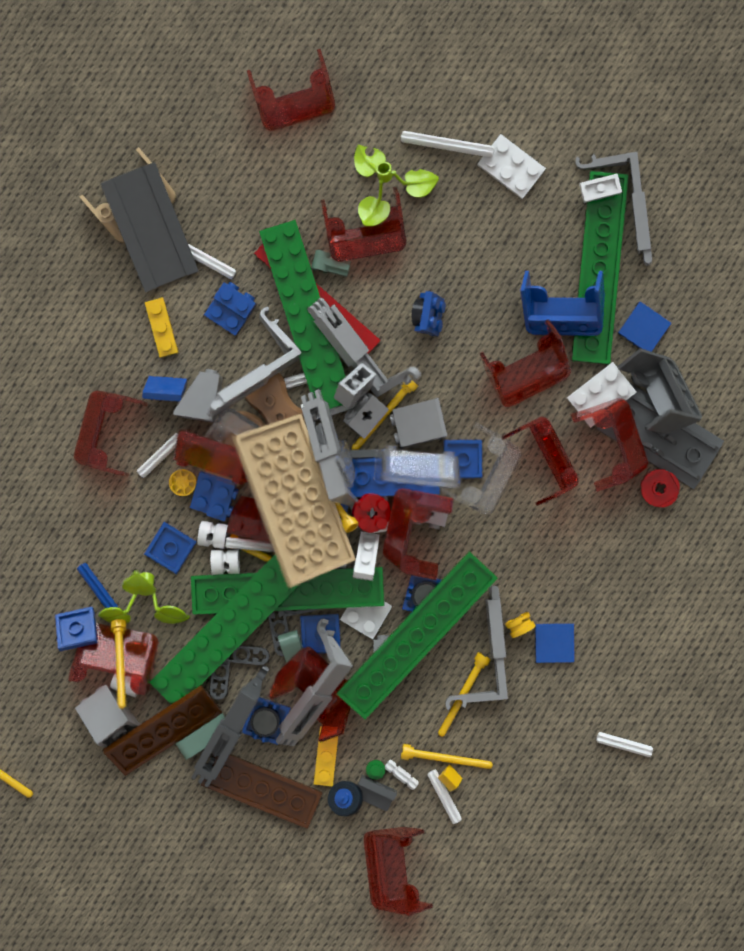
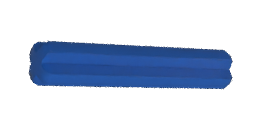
M86 563L81 564L77 568L78 572L105 608L118 607Z

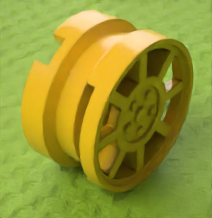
M185 469L175 471L169 479L171 491L178 496L191 495L197 483L194 473Z
M525 612L505 623L507 629L511 631V638L523 635L536 626L534 621L530 620L529 612Z

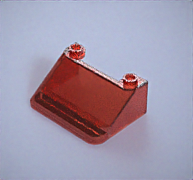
M96 623L98 643L77 648L68 681H82L85 679L88 669L117 674L115 635L111 631V626ZM126 629L123 634L125 676L131 677V690L136 694L146 695L150 690V681L152 680L159 644L158 638L151 633Z

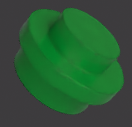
M372 760L366 766V773L371 779H380L385 774V766L380 760Z

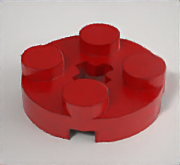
M655 469L644 476L641 481V494L648 504L655 507H667L676 501L680 490V483L673 473L665 469ZM658 483L660 485H665V487L663 488V493L655 491V489L657 488L656 485Z
M375 493L364 494L358 502L354 503L352 517H355L359 523L358 527L365 532L373 533L385 529L391 515L388 501ZM371 508H373L375 515L370 518L367 512H370Z

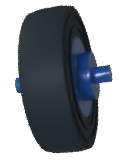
M350 781L336 783L328 794V804L331 810L339 816L347 817L354 815L359 811L363 802L360 788Z

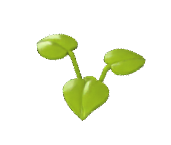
M358 144L356 148L354 163L357 172L363 177H371L374 173H377L379 180L378 199L372 196L366 197L358 206V214L364 226H377L388 218L390 204L387 201H381L383 183L389 182L393 176L402 185L407 186V193L414 198L427 196L439 181V177L434 173L419 169L418 171L410 170L405 174V182L396 174L395 170L392 171L391 165L386 162L383 152L374 148V154L367 156L365 153L367 147Z
M135 571L122 583V588L126 592L133 594L126 610L122 611L118 607H110L99 612L98 617L109 623L116 619H123L126 621V624L129 623L131 616L128 613L137 594L143 596L152 595L154 608L157 611L154 617L163 623H181L188 620L190 615L174 606L159 608L155 593L156 588L153 586L155 576L148 572L139 573Z

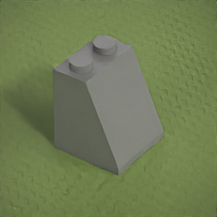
M206 369L205 372H199L175 408L173 415L216 423L217 415L209 417L207 413L211 403L217 397V393L222 389L223 377L216 370Z
M439 398L392 410L393 414L390 415L392 426L396 425L397 433H394L396 445L400 444L401 448L447 437Z
M106 684L97 688L94 694L83 699L75 708L96 744L103 748L141 725L127 706L124 709L118 707L117 693Z

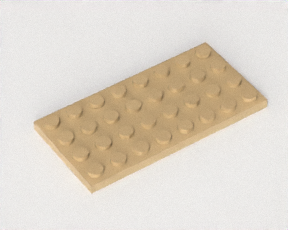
M302 414L232 437L288 587L356 560L346 532L342 527V521L336 505L329 500L321 467L315 461L308 430Z

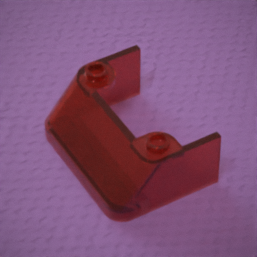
M317 49L321 69L312 72L310 76L312 87L275 98L272 89L268 86L256 88L251 70H247L261 121L266 130L275 131L331 114L335 110V99L321 49Z
M393 187L395 206L390 207L388 218L383 224L372 227L366 226L345 230L342 219L339 217L328 218L325 199L321 200L330 254L335 261L343 262L393 253L405 248L407 241L397 187Z
M549 319L545 321L549 334L540 338L537 343V352L506 367L501 361L490 363L483 352L479 353L486 374L503 406L511 407L570 376L571 369L562 337Z
M100 390L93 391L88 398L74 452L75 461L80 465L128 477L129 473L106 467L108 456L104 451L96 449L106 411L110 413L118 412L122 408L123 401L146 407L147 402Z
M617 398L570 414L573 423L592 417L595 425L601 429L612 426L624 462L614 466L612 476L594 482L597 492L625 483L647 468L648 459L630 406L625 399Z
M539 417L502 436L504 440L529 427L560 487L559 490L535 502L536 506L575 488L579 481L552 424L546 417Z
M191 429L179 430L173 458L177 461V465L183 467L191 465L232 478L231 482L243 485V482H249L236 447L190 433Z
M404 488L397 490L394 494L383 546L384 557L407 575L437 580L438 563L418 560L414 556L406 555L413 522H427L431 517L432 511L452 514L453 498Z
M311 647L300 649L277 672L269 698L272 700L294 691L295 686L302 692H305L309 686L315 685L330 664ZM343 678L331 694L333 699L317 718L322 724L318 738L319 742L344 734L351 707L336 692L346 683L347 680Z
M397 827L365 833L364 846L372 905L376 909L411 916L433 908V904L419 901L418 889L414 885L407 883L403 847L411 845L412 837L424 834V829Z

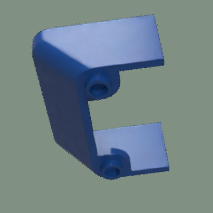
M525 271L520 292L525 327L530 334L596 336L602 332L605 299L603 271L598 272L596 286L586 289L585 298H548L545 288L531 286L529 271Z

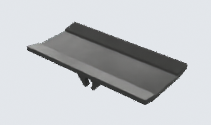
M155 162L100 183L145 293L199 271Z
M630 383L637 393L605 416L597 430L658 468L673 473L679 481L695 489L724 441L696 423L667 434L648 430L646 426L659 415L649 394Z

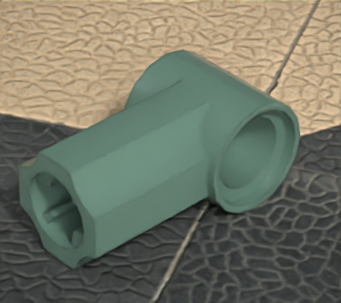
M316 250L311 269L347 277L351 260L332 256L331 253Z

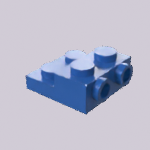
M223 282L204 316L234 336H237L257 304L254 302L255 298L247 292L243 295L238 291L239 287L232 282L228 284Z
M200 471L190 508L207 513L206 516L225 521L227 517L231 518L234 509L231 503L232 500H236L239 491L236 488L237 482Z

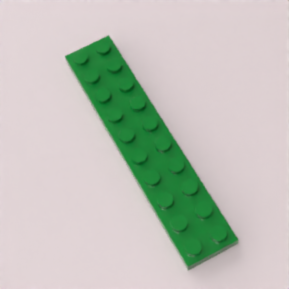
M590 171L589 181L617 173ZM618 174L622 189L621 194L586 203L577 298H585L586 289L596 286L598 272L603 271L605 291L602 332L599 335L573 336L571 361L609 365L611 362L628 185L627 174Z
M296 220L260 230L259 233L294 343L302 352L299 358L310 392H313L316 398L315 390L319 389L323 400L328 403L330 409L343 406L334 399L338 384L346 377L339 354L314 323V318L308 312V308L317 302L320 295Z
M468 551L336 694L363 719H366L489 589L498 577Z
M275 554L149 683L170 704L181 699L202 685L301 583L288 587Z
M383 567L374 568L373 580L353 577L355 568L333 569L302 582L274 611L385 606ZM256 573L191 576L192 614L218 613Z

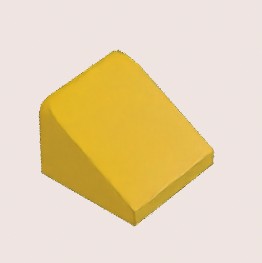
M450 764L437 777L450 792L457 789L463 779Z

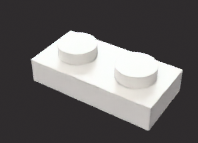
M618 174L579 184L584 203L622 193Z

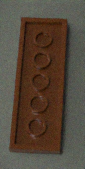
M200 685L103 749L104 754L126 776L220 715L222 711Z
M213 753V756H212V757L215 758L216 760L214 761V763H213L212 766L215 765V763L217 762V760H218V758H219V756H217V755H216V757H215V756H214V753ZM232 754L228 756L216 779L212 780L208 786V789L306 829L310 825L322 795L320 790ZM205 778L201 783L203 787H205V782L207 781Z

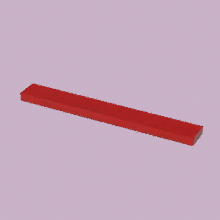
M262 244L254 255L271 269L264 245ZM316 283L320 298H323L330 307L333 305L337 307L369 349L367 353L369 354L381 340Z

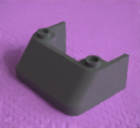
M640 348L617 366L619 370L631 373L633 383L637 386L645 387L659 416L646 426L648 430L667 434L695 424L702 419V414L678 366L670 357Z

